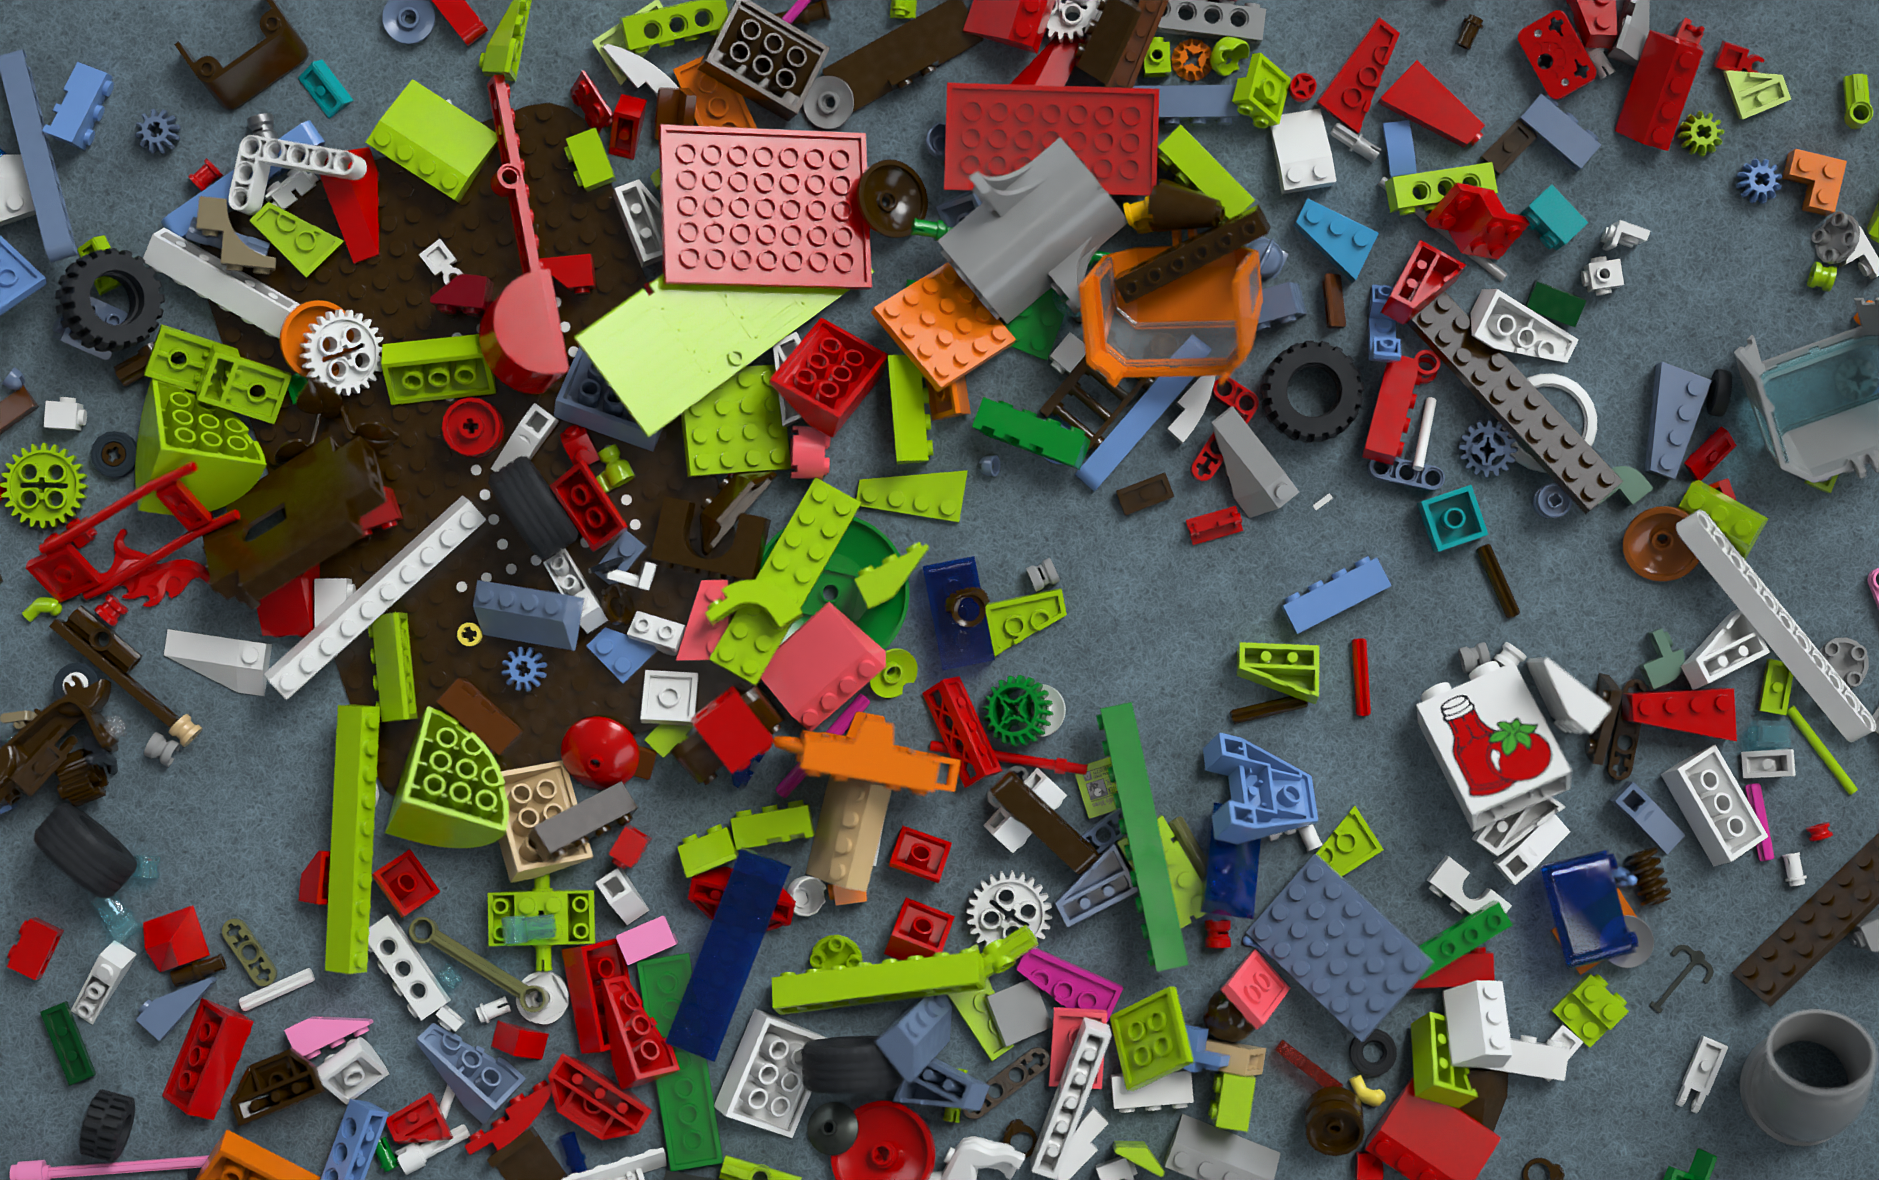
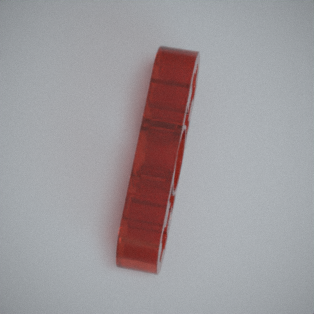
M1281 1039L1275 1047V1051L1324 1088L1331 1086L1343 1087L1341 1082L1313 1063L1285 1040Z

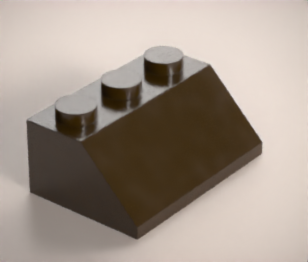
M1099 0L1096 9L1099 10L1095 20L1090 19L1085 29V33L1088 35L1083 44H1078L1073 55L1076 58L1075 63L1078 68L1107 85L1142 14L1138 3L1133 0Z

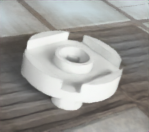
M537 971L522 980L528 986L543 987L550 995L547 1007L540 1012L524 1010L520 1004V999L516 997L517 1008L525 1019L534 1023L550 1024L558 1020L565 1013L569 1005L570 993L567 984L560 976L551 971ZM533 991L526 995V1003L529 1007H538L542 1004V1002L538 1003L536 1001V998L539 996L538 991Z

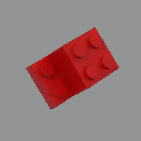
M1457 182L1425 219L1429 227L1448 230L1462 254L1498 260L1506 253V250L1522 235V232L1530 224L1525 216L1507 213L1494 190Z

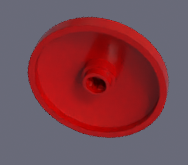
M892 1101L870 1102L853 1111L858 1120L859 1132L855 1143L848 1151L840 1155H831V1165L836 1180L930 1179L935 1164V1144L928 1125L919 1114L907 1106Z

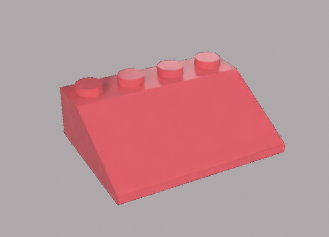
M828 602L779 646L761 679L790 715L806 729L813 731L886 667V651Z

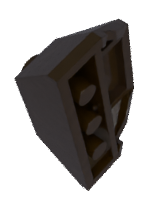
M775 472L738 473L732 479L727 476L717 487L721 492L715 498L710 495L700 506L704 510L699 515L702 554L707 556L737 522L740 512L744 513L777 476Z
M291 1048L249 1065L230 1102L238 1126L318 1097L325 1091L317 1067L295 1049Z

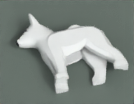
M976 1136L965 1137L955 1149L949 1148L944 1158V1162L947 1163L944 1170L932 1172L929 1180H977L978 1169L980 1168L998 1169L1005 1174L1006 1178L1011 1180L1016 1169L1019 1170L1023 1163L1025 1154L1016 1151L1009 1144L994 1142Z

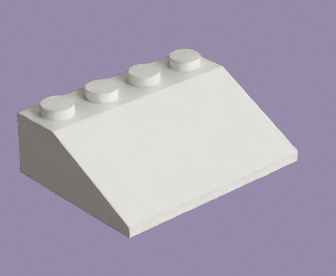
M1529 658L1525 662L1550 716L1556 720L1553 724L1565 733L1591 734L1611 709V707L1550 659Z
M754 1009L714 1107L727 1117L793 1138L811 1095V1092L805 1088L802 1082L801 1049L806 1042L827 1037L772 1014Z

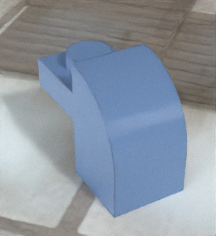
M1185 1025L1194 1063L1183 1067L1190 1072H1201L1202 1068L1219 1071V1067L1229 1066L1230 1055L1205 1050L1209 1029Z

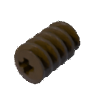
M1656 847L1628 855L1632 856V859L1626 863L1627 866L1636 867L1630 875L1639 876L1634 886H1642L1643 888L1636 894L1637 896L1646 897L1640 903V906H1651L1671 899V897H1666L1671 893V889L1662 887L1668 882L1667 878L1659 877L1664 873V868L1655 867L1661 862V859L1659 857H1652L1658 852Z

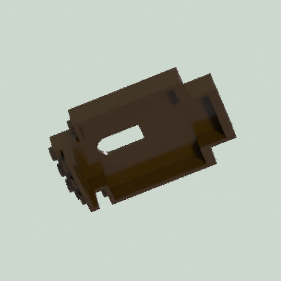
M329 436L258 480L245 495L226 505L227 513L237 509L240 513V519L203 535L204 546L202 548L207 559L205 565L209 572L210 580L208 582L211 589L216 594L220 593L226 600L235 596L241 604L245 603L253 610L261 605L260 599L364 536L360 518L387 502L375 451L360 436L342 447ZM285 507L288 519L254 540L245 541V536L249 534L251 527Z

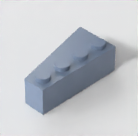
M1664 362L1656 364L1644 472L1668 481L1676 479L1712 380Z

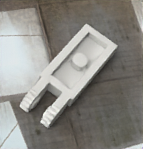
M1703 1035L1701 1036L1682 1081L1683 1086L1676 1099V1105L1681 1107L1685 1104L1692 1088L1698 1092L1692 1101L1691 1111L1694 1113L1699 1112L1706 1095H1709L1728 1046Z

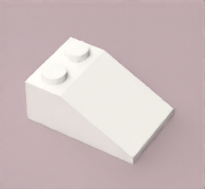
M1320 108L1283 114L1279 125L1270 126L1281 194L1329 187L1336 183L1332 153Z

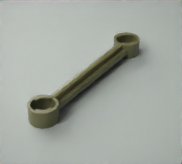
M419 917L410 924L409 934L412 940L421 944L430 943L520 999V1004L524 1010L540 1012L547 1007L549 995L543 987L528 986L439 931L438 925L433 919ZM422 922L430 923L432 926L431 936L427 939H419L415 934L416 925L418 926ZM533 991L541 992L543 996L542 1004L538 1007H529L526 1003L527 994Z

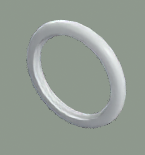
M1538 374L1528 377L1527 379L1535 388L1556 387L1568 392L1577 400L1584 416L1582 438L1592 446L1597 432V414L1594 403L1588 393L1578 383L1565 376ZM1516 441L1512 444V446L1518 447V451L1511 453V455L1516 458L1515 460L1519 464L1534 471L1546 472Z

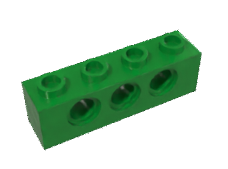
M1493 900L1418 945L1417 947L1434 962L1420 980H1423L1512 926L1513 924L1501 904Z

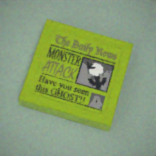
M1110 757L1086 764L1088 765L1086 775L1075 774L1089 819L1116 809L1113 793H1117V787L1115 782L1110 783L1107 767L1112 766Z

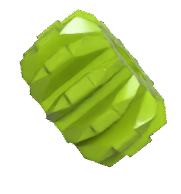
M1698 111L1696 117L1690 114L1686 117L1687 122L1680 124V128L1684 131L1678 134V138H1686L1687 141L1683 142L1681 147L1686 148L1690 145L1689 154L1693 155L1698 149V154L1700 157L1706 155V151L1712 154L1716 151L1715 145L1719 146L1722 144L1723 141L1718 136L1723 135L1724 130L1717 129L1721 120L1711 121L1713 113H1709L1704 117L1703 112ZM1704 129L1706 134L1699 138L1696 133Z

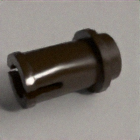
M1469 14L1468 18H1464L1463 22L1465 24L1455 44L1467 50H1471L1479 29H1483V20Z

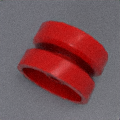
M468 397L456 401L448 408L443 417L442 431L444 439L452 449L467 457L480 458L488 456L498 449L504 439L505 425L501 414L494 406L482 399ZM473 424L479 425L478 429H474L475 433L470 431V427Z

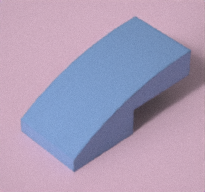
M1409 120L1383 123V135L1387 150L1386 158L1390 178L1416 174L1415 153Z

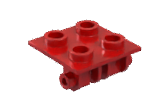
M583 70L570 90L571 98L574 104L578 107L580 106L584 111L588 126L592 129L596 128L598 133H601L605 125L606 127L612 126L613 112L606 105L607 102L602 99L603 96L599 94V90L594 82L589 79Z

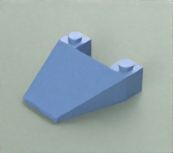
M1219 732L1203 748L1206 771L1228 776L1232 800H1228L1212 815L1215 839L1239 844L1316 824L1319 821L1311 775L1240 737Z

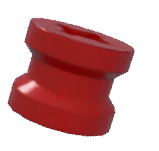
M1307 73L1297 74L1289 85L1290 96L1297 102H1305L1311 99L1317 87L1315 79Z
M110 593L105 597V602L102 605H97L94 609L103 620L112 626L118 623V618L121 615H126L129 611L125 605L120 603Z

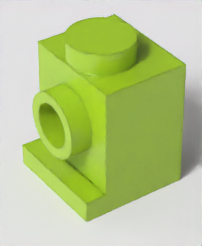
M1153 37L1143 62L1144 78L1168 77L1171 74L1170 42H1164L1163 37ZM1159 51L1162 54V58L1156 60L1153 58L1152 53Z

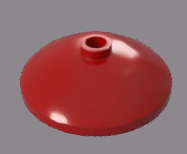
M588 717L579 720L568 729L561 744V757L565 768L574 779L590 788L605 790L621 781L625 784L632 778L639 764L640 753L634 736L622 724L609 718ZM592 760H598L600 764H596Z

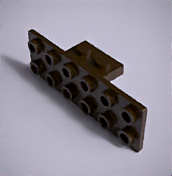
M947 0L823 68L822 72L824 76H835L842 79L850 87L854 98L852 111L854 113L897 88L899 90L907 88L913 84L912 80L921 75L926 77L936 71L935 67L983 42V38L963 32L969 14L963 0Z

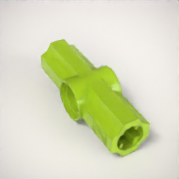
M1024 925L1006 938L995 940L983 948V953L980 955L984 958L985 980L993 974H999L1008 970L1016 963V959L1039 945L1037 938L1027 925Z
M729 1155L725 1156L719 1178L725 1180H754V1173L763 1171L766 1173L768 1180L802 1179L800 1176L770 1168L765 1164H756Z

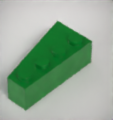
M985 397L981 401L972 425L974 429L987 437L1078 470L1081 468L1091 442L1090 439L1084 436L1085 431L1071 426L1070 430L1060 427L1061 423L1051 418H1046L1045 421L1037 418V414L1025 409L1021 412L1014 409L1013 405L1000 400L995 402Z

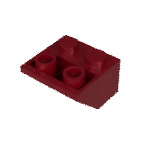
M459 274L431 296L430 303L443 314L457 315V311H463L467 316L482 318L483 313L492 303L494 283L487 276Z

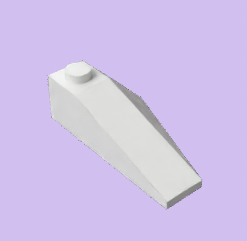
M1482 289L1471 311L1472 336L1493 349L1567 363L1579 340L1498 289Z
M168 629L164 656L238 693L264 696L267 682L264 673L269 669L272 644Z

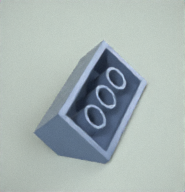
M478 580L473 608L483 635L575 651L584 598Z
M945 994L920 997L876 1040V1043L908 1084L921 1073L950 1041L952 1006Z

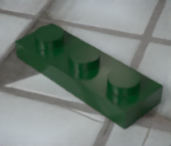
M65 1001L41 1011L40 1014L69 1086L96 1075L68 1002Z

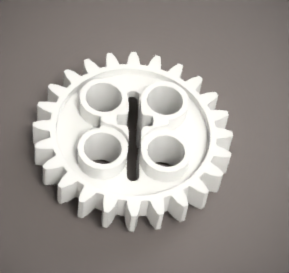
M1056 0L1054 4L1056 7L1051 12L1045 32H1049V40L1051 41L1055 35H1058L1059 43H1062L1064 36H1068L1070 43H1072L1073 35L1076 34L1083 40V31H1085L1089 20H1095L1099 11L1096 9L1099 0H1067L1065 4L1061 0ZM1080 6H1087L1088 8L1082 9ZM1070 12H1076L1080 15L1076 21H1069L1066 18Z
M342 309L335 310V316L332 312H325V318L317 316L318 325H308L312 333H303L308 342L300 344L302 348L306 349V353H302L299 356L307 358V362L302 365V368H310L311 370L307 378L316 377L317 380L326 384L338 394L342 390L343 395H350L351 390L353 393H360V386L362 388H369L367 380H377L373 372H382L377 363L382 360V357L379 356V352H382V347H378V343L383 340V337H375L374 335L378 331V327L369 328L372 320L365 319L362 321L363 314L356 313L353 317V310H346L345 314ZM349 329L354 333L352 342H349L346 338V333ZM325 338H328L330 341L328 351H325L322 346ZM360 343L363 344L362 348L346 352L342 357H333L325 362L322 361L323 357L342 352L343 348H353ZM358 354L363 358V363L360 367L355 363V358ZM334 363L339 366L337 376H334L331 372V367Z
M1013 870L1010 871L1009 877H1005L1003 871H1000L999 879H995L990 874L991 882L989 884L981 880L983 889H973L977 898L968 899L969 903L974 905V907L966 908V912L973 915V917L967 919V923L975 924L970 929L971 934L979 933L976 938L977 943L985 940V947L995 940L1006 938L1007 935L1005 933L1008 927L1017 926L1019 929L1023 927L1022 924L1011 916L1005 919L1003 910L990 904V900L996 901L1007 911L1013 909L1014 915L1029 924L1028 927L1036 938L1045 939V935L1041 930L1050 929V925L1045 920L1052 919V914L1045 911L1052 908L1051 903H1043L1048 898V894H1039L1043 887L1041 884L1033 887L1035 881L1033 877L1025 881L1024 872L1018 878H1015ZM1002 890L1013 892L1012 898L1008 901L1000 900L999 894ZM1026 904H1031L1035 907L1034 912L1029 916H1025L1020 912L1021 908ZM989 911H994L998 914V918L995 922L988 923L984 920V915Z

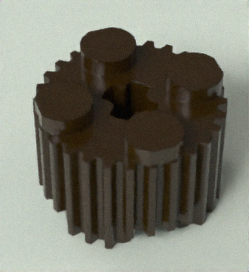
M85 748L68 753L66 755L67 758L54 771L61 783L57 786L60 797L63 800L69 799L71 804L76 807L106 796L104 786L109 784L103 767L99 768L98 764H86L85 757L93 753Z

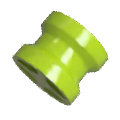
M1815 261L1810 270L1807 286L1811 288L1818 286L1823 291L1830 292L1835 282L1837 267L1832 265L1825 267L1822 266L1821 262Z

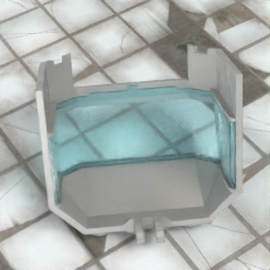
M1879 297L1875 299V302H1865L1864 298H1854L1861 326L1764 361L1760 359L1753 335L1747 339L1748 345L1746 347H1739L1734 352L1741 379L1766 450L1781 469L1813 483L1824 482L1834 475L1853 471L1856 472L1860 479L1866 477L1864 465L1868 463L1871 464L1876 473L1879 472Z

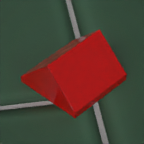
M902 826L889 866L939 883L952 842Z
M411 849L371 874L402 918L408 916L441 892Z

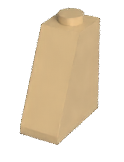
M1207 1038L1205 1050L1230 1055L1229 1066L1219 1067V1071L1242 1076L1262 1074L1266 1048Z

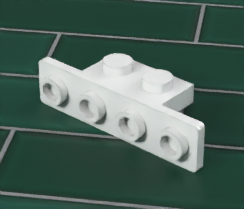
M664 1148L650 1149L640 1155L624 1157L617 1162L599 1165L582 1173H573L562 1180H645L643 1173L667 1165Z

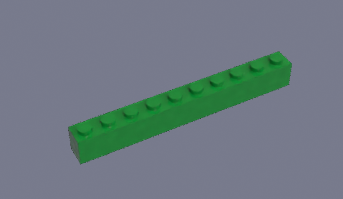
M1132 702L1100 708L1101 714L1096 715L1099 731H1105L1106 740L1102 741V747L1105 757L1110 756L1112 766L1107 767L1110 783L1115 782L1117 787V793H1113L1115 807L1122 810L1123 819L1118 821L1121 834H1127L1129 845H1125L1124 849L1127 861H1132L1134 871L1130 872L1133 888L1138 887L1140 897L1135 898L1138 913H1144L1146 923L1141 924L1144 940L1149 939L1151 950H1146L1149 965H1155L1156 971L1188 965Z

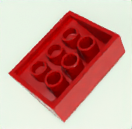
M973 0L963 32L1037 54L1056 0Z
M821 317L770 378L769 383L811 427L834 438L883 376L889 354Z
M1412 1078L1368 1135L1365 1150L1410 1180H1475L1500 1142L1501 1137L1458 1108L1416 1097L1414 1078Z

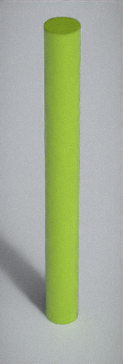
M1792 705L1788 708L1787 715L1849 795L1855 793L1858 788L1796 707Z

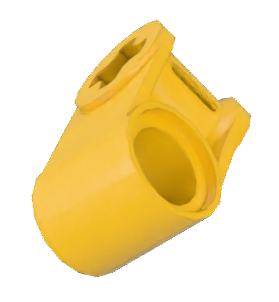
M1146 196L1145 200L1132 204L1126 202L1123 204L1128 224L1139 234L1153 232L1149 226V222H1153V214H1148L1150 196Z

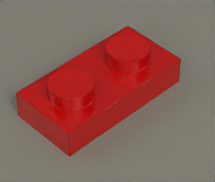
M1721 426L1690 455L1684 464L1695 480L1702 481L1737 445L1728 430Z

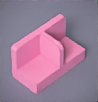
M660 916L616 936L627 965L678 943L675 933L672 934L665 916Z

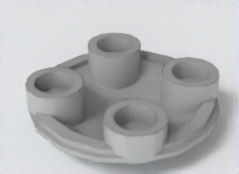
M1840 211L1834 213L1831 218L1827 219L1812 234V241L1816 243L1817 256L1828 264H1837L1846 260L1857 247L1860 238V228L1853 216Z
M1835 638L1826 642L1819 652L1849 688L1859 686L1869 668L1866 648L1849 638Z

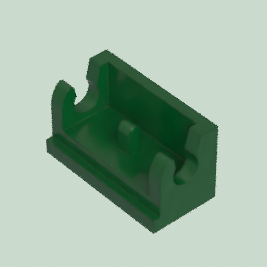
M1535 280L1525 305L1538 314L1576 328L1586 300Z

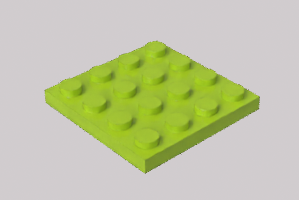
M775 365L745 366L681 413L688 477L791 469L787 427L782 426L779 392L769 383L770 378L776 372Z

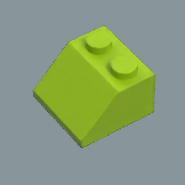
M721 824L706 829L708 834L698 838L697 834H693L681 839L683 844L678 846V851L687 878L740 856L728 826L722 828Z

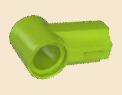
M1852 74L1843 77L1846 110L1844 120L1851 129H1860L1871 120L1874 111L1870 105L1867 75ZM1853 110L1861 111L1864 120L1856 119L1853 115Z

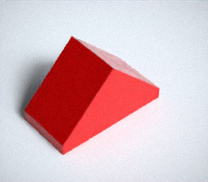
M498 1020L491 1046L512 1056L542 1060L549 1034Z

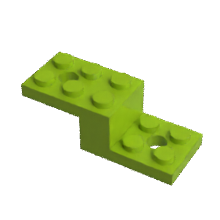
M163 324L160 325L144 371L145 376L195 391L199 401L275 424L292 377L289 372L240 357L237 348ZM182 352L186 355V360L182 364H175L171 361L172 354ZM261 385L265 388L263 395L254 397L250 394L251 387Z

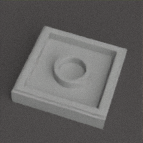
M1029 979L984 997L1004 1047L1052 1027L1038 987Z

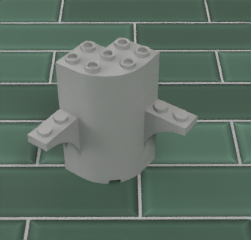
M1061 138L1057 139L1030 163L1013 173L1000 177H987L978 171L975 172L969 179L975 185L972 191L982 204L938 240L944 248L940 252L943 257L951 264L957 274L977 295L996 319L1002 317L1007 324L1051 287L1054 288L1060 297L1065 293L1069 298L1065 303L1075 315L1079 311L1081 312L1079 285L1085 279L1086 270L1091 258L1102 244L1128 223L1125 215Z

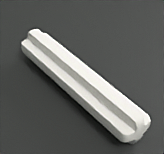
M307 968L240 998L239 1004L243 1011H248L315 980L314 974L310 968Z

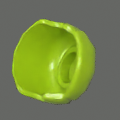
M1227 36L1221 38L1213 47L1210 56V64L1216 74L1229 76L1233 71L1239 70V60L1249 57L1248 43L1235 37ZM1228 58L1232 59L1230 63L1226 64Z

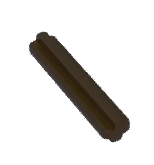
M1485 544L1478 547L1477 553L1505 616L1513 618L1519 615L1520 610L1491 545Z
M1288 696L1233 709L1230 714L1232 722L1239 724L1308 707V702Z

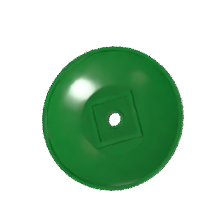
M857 517L853 518L801 608L803 617L791 625L781 644L828 602L835 606L881 648L885 650L900 631L907 614L909 580H906L894 598L872 609L868 608L855 581L859 577L857 572L871 565L873 569L883 566L882 560L896 554L898 558L901 557L896 547L884 533ZM785 528L779 531L765 546L760 571ZM828 585H834L838 589V596L834 600H827L823 595V590Z

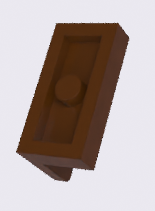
M660 87L658 89L654 138L656 140H659L658 127L660 125L694 126L697 95L689 88Z

